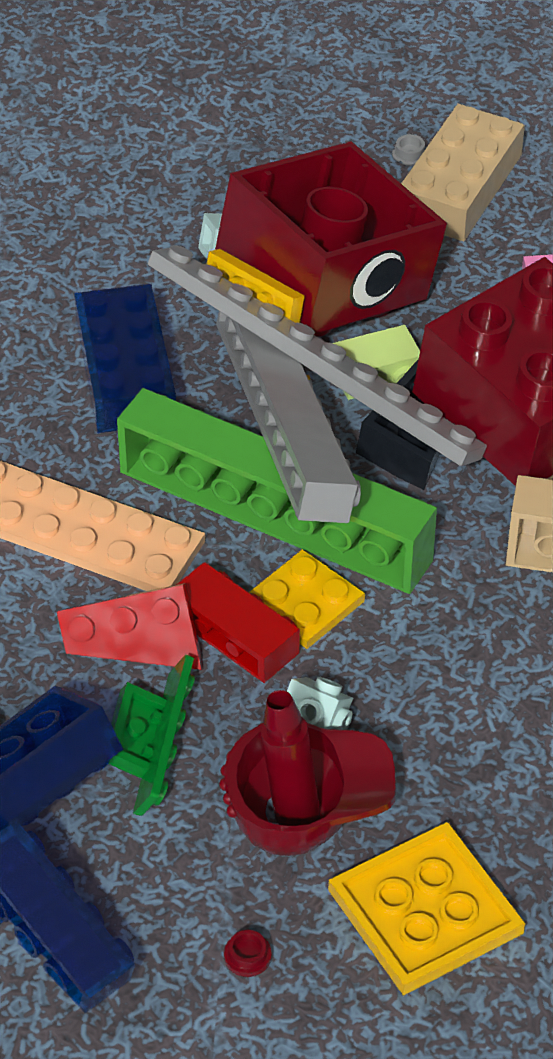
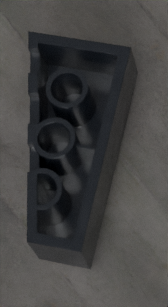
M417 360L396 384L405 387L410 392L412 398L421 404H425L412 392L418 365ZM374 410L362 421L356 453L392 475L425 490L440 453Z

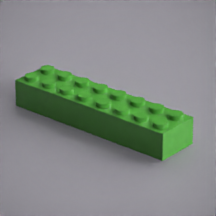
M142 388L117 418L120 473L408 594H411L433 562L437 507L427 504L423 500L412 498L383 484H378L353 474L355 480H358L360 483L361 494L358 506L352 508L349 523L298 520L263 436L145 388Z

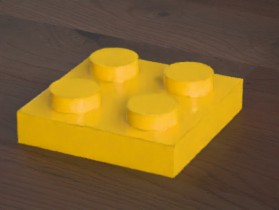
M303 549L249 592L259 596L265 605L281 616L289 617L300 629V645L306 649L311 647L365 601V593Z

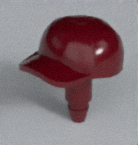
M277 690L268 695L263 723L245 733L234 744L231 751L226 755V764L220 770L224 778L220 780L219 787L221 790L226 791L223 795V802L229 805L226 809L227 815L235 818L240 831L254 846L273 855L292 856L305 854L322 843L327 842L339 831L342 824L387 811L396 800V777L393 755L383 739L372 733L324 729L307 723L301 716L291 694L284 690ZM271 797L275 819L279 825L268 822L266 817L267 802Z

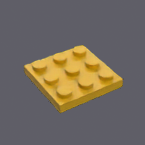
M448 822L329 879L328 891L403 996L524 934L525 922Z

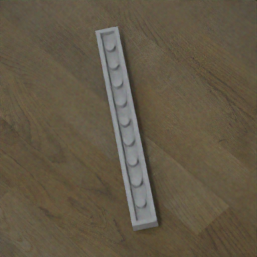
M172 245L170 248L152 251L147 265L459 466L482 459L487 445L476 439V434L471 429L462 425H454L442 417L443 413L438 408L429 404H421L410 396V392L405 387L385 381L378 376L377 370L372 366L357 363L346 356V351L342 347L324 342L316 337L314 330L309 326L289 320L283 316L284 312L279 307L261 302L252 296L253 292L246 286L232 283L222 277L223 273L218 268L202 264L192 258L193 254L188 249Z

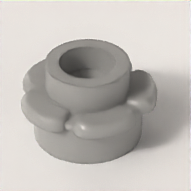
M403 135L397 139L392 156L395 161H401L403 165L414 166L425 151V142L417 135Z

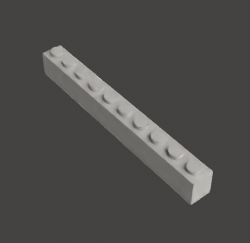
M219 311L216 326L298 520L349 523L352 508L357 507L360 501V483L358 480H355L350 470V462L348 459H345L341 451L340 440L334 436L330 419L326 418L322 410L321 400L317 399L313 391L312 381L308 380L304 372V365Z

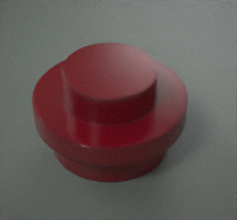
M239 931L228 940L224 947V962L227 968L238 976H257L263 973L270 965V944L256 931Z

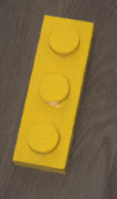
M221 249L209 251L207 265L218 268L223 273L222 277L232 283L246 286L253 292L252 296L263 303L279 307L284 312L283 316L294 323L300 322L304 295Z

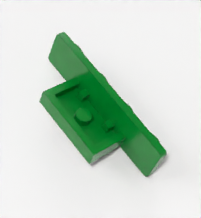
M187 654L182 657L168 674L163 697L157 696L129 682L119 692L101 761L141 778L133 809V814L143 816L152 805L158 806L168 788V781L164 780L165 771L172 764L177 752V745L173 744V739L184 722L186 710L182 709L183 700L190 693L195 680V676L190 674L194 658Z

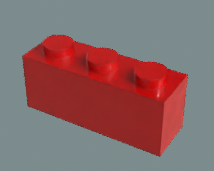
M203 562L176 584L185 583L196 634L261 682H267L299 654L300 629L289 617L281 616L265 605L263 600L256 594L248 593L235 584L226 573L218 572L206 562Z

